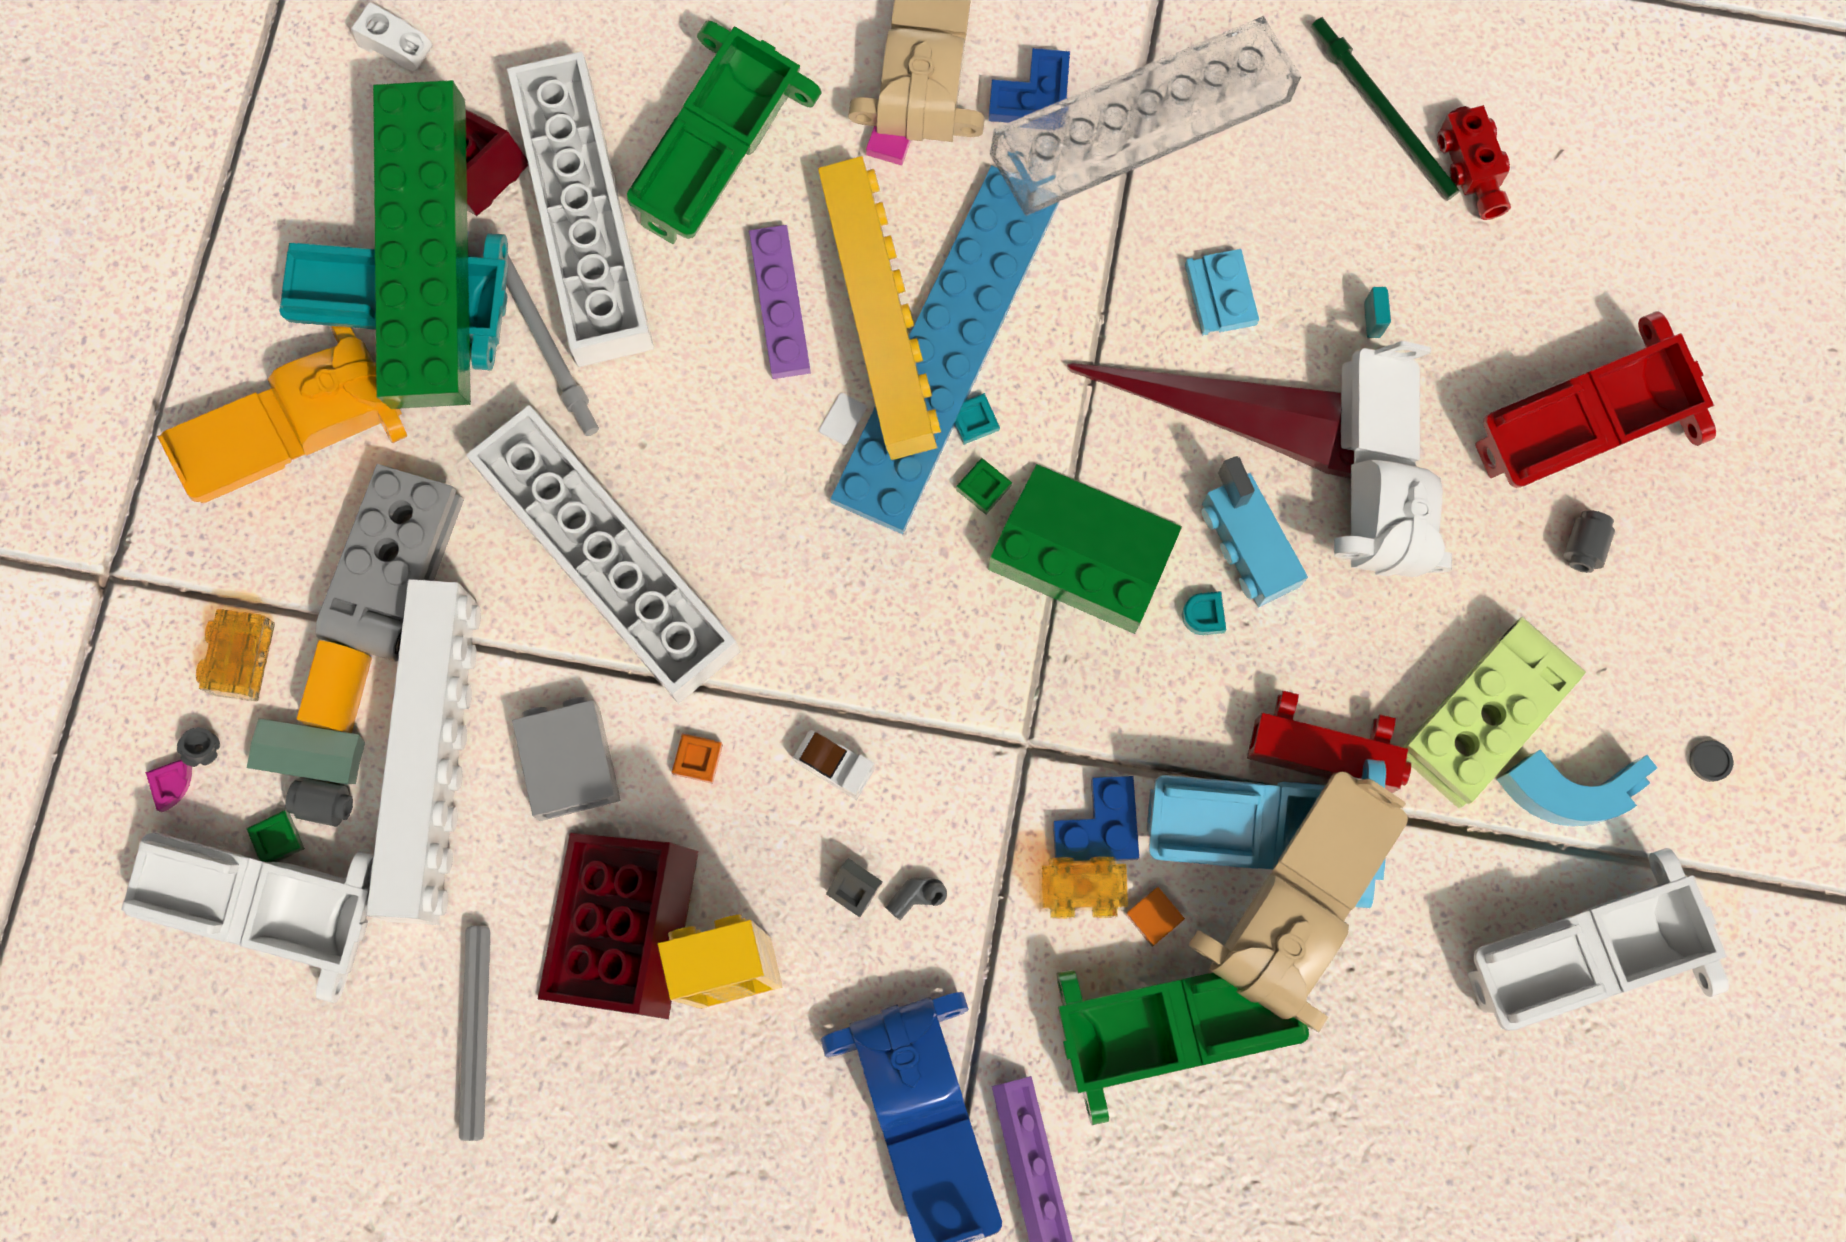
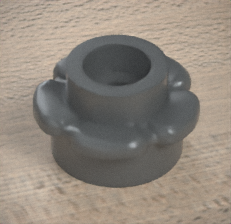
M200 727L186 731L177 743V752L182 755L181 761L191 767H196L198 764L204 766L211 764L217 758L218 754L216 751L220 748L218 737L209 730ZM197 745H201L203 749L201 751H196L195 747Z

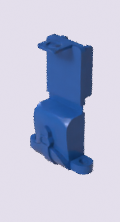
M963 992L951 993L933 1000L931 997L901 1007H898L897 1004L882 1009L880 1014L852 1022L850 1027L832 1032L820 1039L825 1057H834L854 1050L858 1051L916 1242H975L999 1233L1002 1228L999 1209L939 1022L957 1017L969 1010Z

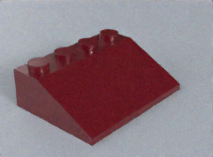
M570 833L537 999L669 1020L672 1001L669 997L658 943L669 941V932L685 928L699 851L671 842Z

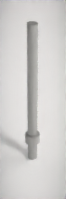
M508 255L506 284L563 392L561 399L568 412L574 413L585 436H591L598 432L599 427L587 406L589 399L582 386L576 385Z

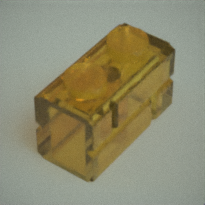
M216 609L214 620H209L205 629V641L209 644L206 658L201 659L196 668V681L200 683L199 689L216 697L257 702L260 696L275 623L261 614Z

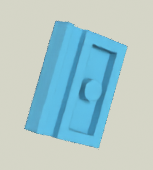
M1241 249L1205 255L1201 259L1193 260V258H1189L1186 260L1185 269L1202 336L1214 331H1219L1220 333L1257 326L1259 316Z

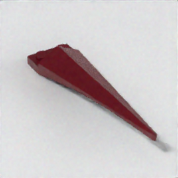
M1076 363L1067 364V369L1071 373L1187 414L1284 454L1326 474L1351 479L1354 450L1341 447V392Z

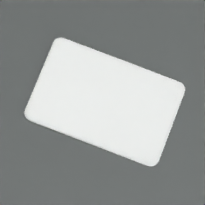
M840 393L821 425L819 432L846 445L865 413L867 405L844 393Z

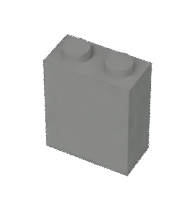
M586 697L572 698L564 701L562 708L547 711L546 707L532 708L524 711L522 718L512 720L532 816L539 821L621 801L600 707L594 700L587 701Z

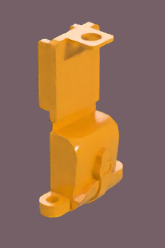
M330 326L338 344L291 361L273 370L268 378L270 389L259 394L256 392L167 429L157 436L174 471L192 501L209 502L284 469L286 464L292 462L291 460L303 455L312 454L380 423L391 443L407 437L405 428L399 418V415L402 414L401 410L390 409L377 398L376 362H374L365 343L361 339L356 338L351 327Z

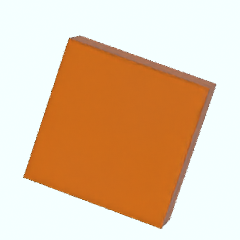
M682 733L672 774L713 784L723 747L722 742Z
M1156 887L1125 914L1152 947L1185 920L1183 915L1159 887Z

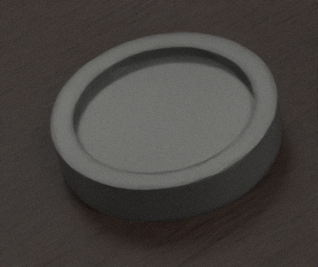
M1718 741L1702 742L1695 746L1690 754L1692 771L1704 781L1716 782L1722 780L1733 769L1734 760L1732 753L1724 744Z

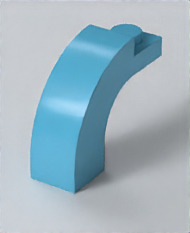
M1540 749L1525 757L1496 780L1508 795L1530 814L1553 824L1575 827L1604 822L1635 808L1637 805L1631 797L1650 784L1646 777L1658 768L1649 756L1645 755L1630 762L1600 786H1583L1568 780L1560 774Z

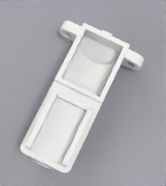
M1400 341L1377 350L1364 348L1354 352L1352 361L1342 365L1341 447L1354 450V464L1351 465V536L1334 539V556L1351 560V568L1375 571V575L1387 577L1400 575L1412 578L1426 573H1444L1452 570V553L1445 552V545L1439 533L1443 495L1441 478L1428 469L1416 467V461L1420 460V368L1413 359L1431 354V347ZM1410 350L1412 352L1399 353L1395 351Z
M149 833L140 841L121 910L133 918L319 967L321 972L316 987V998L336 1003L343 993L348 973L351 972L359 942L363 940L368 924L366 912L374 855L361 851L357 852L350 864L347 878L344 879L302 866L282 862H262L247 856L168 835Z
M1664 848L1649 855L1650 867L1658 885L1588 908L1580 914L1476 949L1473 954V960L1477 970L1467 972L1481 1011L1483 1013H1494L1498 1025L1502 1029L1513 1031L1691 969L1699 987L1706 996L1713 997L1729 990V983L1720 959L1726 958L1727 955L1714 926L1717 922L1710 906L1707 907L1694 875L1685 876L1680 861L1672 849Z

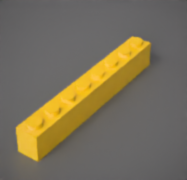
M863 156L820 167L818 171L884 443L890 459L894 460L936 449L937 444L934 434L940 433L941 428L936 410H928L925 398L932 397L927 374L919 375L916 363L922 362L923 357L918 339L910 340L907 328L914 327L909 304L901 305L899 294L906 291L900 269L892 270L890 260L897 258L892 236L884 237L882 226L888 225V220L883 202L875 203L873 193L880 192L875 170L866 169Z

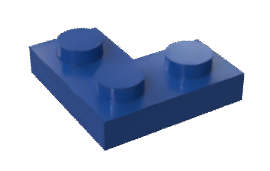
M1033 48L1030 82L992 79L989 121L1064 127L1070 51Z
M1134 776L1092 778L1091 789L1094 819L1053 822L1055 864L1138 860L1139 844Z

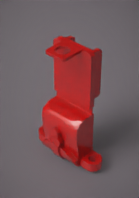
M1660 311L1645 315L1639 319L1638 328L1646 348L1486 415L1483 419V426L1488 436L1477 441L1475 446L1488 476L1494 478L1504 473L1512 487L1521 488L1677 421H1680L1686 437L1695 446L1715 439L1716 427L1708 410L1714 404L1702 379L1704 374L1698 361H1694L1682 333L1674 335L1667 318ZM1487 448L1493 454V457L1495 459V466L1489 459Z

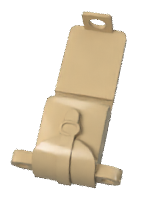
M894 0L891 30L888 31L879 99L865 97L852 99L850 101L848 118L857 124L877 126V133L904 136L908 140L914 141L929 139L953 142V135L962 137L981 136L984 130L985 116L978 111L957 108L971 0Z
M1346 772L1333 774L1225 945L1223 946L1198 930L1190 941L1189 946L1213 962L1209 970L1236 987V992L1250 1002H1258L1282 1019L1294 1017L1319 1033L1329 1017L1309 1004L1307 996L1331 963L1348 935L1349 924L1344 922L1346 917L1355 908L1407 825V814L1400 809L1406 803L1371 779L1357 780Z

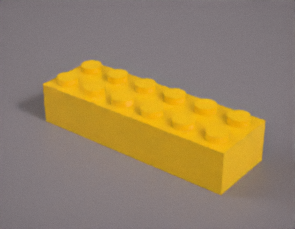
M742 914L715 920V929L701 932L700 929L696 930V926L671 931L668 933L669 941L658 943L671 1001L703 1009L783 988L772 939L752 920L746 921V918H742Z

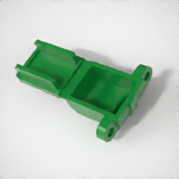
M705 21L697 33V38L701 44L716 53V55L627 192L628 204L641 213V225L671 244L676 242L677 234L686 239L693 238L697 234L742 163L744 156L754 153L788 97L805 107L812 108L822 94L821 89L815 82L799 73L801 67L799 64L775 51L776 47L766 41L761 40L760 42L735 26L730 32L713 21ZM653 223L657 224L658 226H660L661 228H663L665 231L659 229V228L656 227Z
M1074 969L1056 973L1062 1006H1058L1065 1037V1041H1063L1067 1060L1070 1059L1077 1093H1083L1088 1118L1092 1126L1109 1122L1108 1107L1103 1090L1105 1087L1301 1044L1309 1037L1308 1026L1294 1017L1282 1019L1258 1002H1250L1236 992V987L1213 972L1085 1001L1082 1000Z

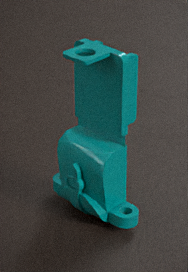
M488 233L485 239L483 258L468 257L470 344H472L471 362L475 370L491 371L493 369L496 347L500 341L502 317L506 315L508 298L506 293L508 241L505 234ZM289 243L280 301V315L291 323L376 329L375 249Z

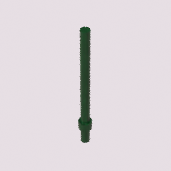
M1323 17L1317 19L1311 25V28L1327 47L1326 54L1334 64H1340L1446 200L1448 201L1460 192L1458 187L1352 54L1353 48L1344 37L1339 38Z

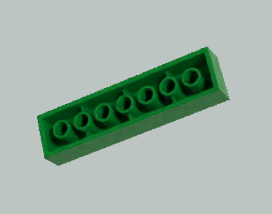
M453 80L373 85L377 398L390 409L471 405L465 99Z

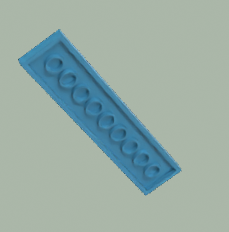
M991 165L909 335L910 340L918 339L923 357L922 362L916 363L919 375L927 374L932 397L925 398L928 410H936L941 428L940 433L934 434L937 448L891 460L884 443L875 406L831 496V504L902 535L904 534L955 426V421L962 405L973 388L1056 212L1062 194Z

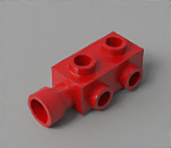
M1484 105L1474 108L1463 106L1447 114L1437 134L1440 151L1442 153L1449 152L1453 163L1450 165V178L1456 186L1462 187L1464 195L1476 193L1478 197L1476 206L1482 220L1500 217L1511 209L1506 192L1500 189L1509 173L1510 162L1507 153L1501 151L1497 141L1496 124L1492 118L1488 117Z

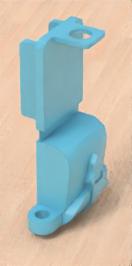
M1366 759L1363 765L1362 779H1371L1385 788V762ZM1162 775L1156 779L1154 790L1150 789L1147 832L1150 836L1149 852L1156 860L1273 870L1326 785L1279 782L1275 786L1261 783ZM1386 858L1355 907L1369 909L1372 907L1375 881L1384 880Z

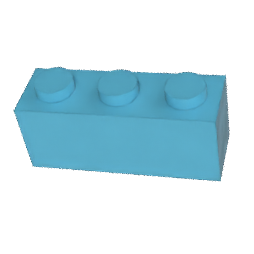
M1248 473L1255 491L1246 505L1234 509L1223 485L1207 493L1202 503L1204 508L1201 509V513L1209 529H1216L1222 540L1220 548L1224 558L1230 565L1235 564L1240 573L1239 583L1243 593L1249 600L1254 599L1259 608L1300 588L1308 576L1251 473Z

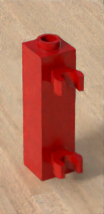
M1282 691L1281 695L1277 697L1274 715L1261 713L1255 719L1247 759L1326 779H1330L1335 773L1346 772L1357 780H1362L1363 765L1366 759L1384 761L1386 765L1385 789L1394 793L1401 789V785L1405 786L1409 780L1411 762L1406 761L1408 748L1390 744L1396 718L1379 714L1378 719H1373L1370 739L1294 721L1293 717L1299 694Z

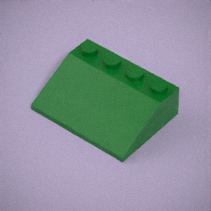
M1036 464L993 550L988 570L1135 634L1152 599L1182 526Z

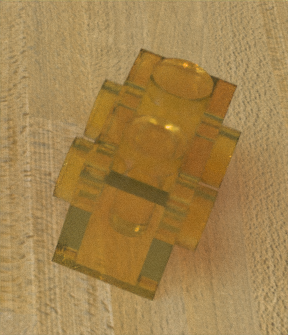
M1115 857L1090 858V865H1074V858L1048 859L1049 865H1042L1038 870L1040 912H1050L1051 919L1076 918L1075 911H1092V918L1118 917V911H1123L1128 907L1126 864H1116Z

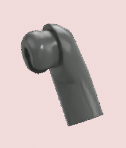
M911 878L905 882L885 908L901 921L913 905L938 906L944 903L947 898V889L940 880L935 878Z

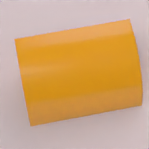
M318 640L296 720L309 727L352 733L372 657L343 645Z

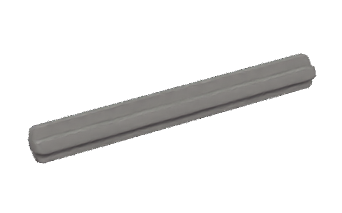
M486 926L467 927L465 932L459 1139L462 1141H479L484 1137L490 929Z

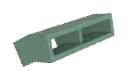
M258 719L251 741L247 768L335 783L356 784L365 742L359 734Z

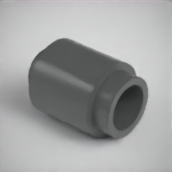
M1586 510L1582 512L1580 518L1574 521L1563 555L1570 562L1569 566L1584 573H1592L1594 569L1604 567L1615 534V529L1613 528L1614 519L1611 516L1599 511Z
M306 778L303 781L295 780L290 785L286 795L285 808L288 813L294 814L296 819L337 827L342 820L349 818L353 808V797L349 795L346 786Z

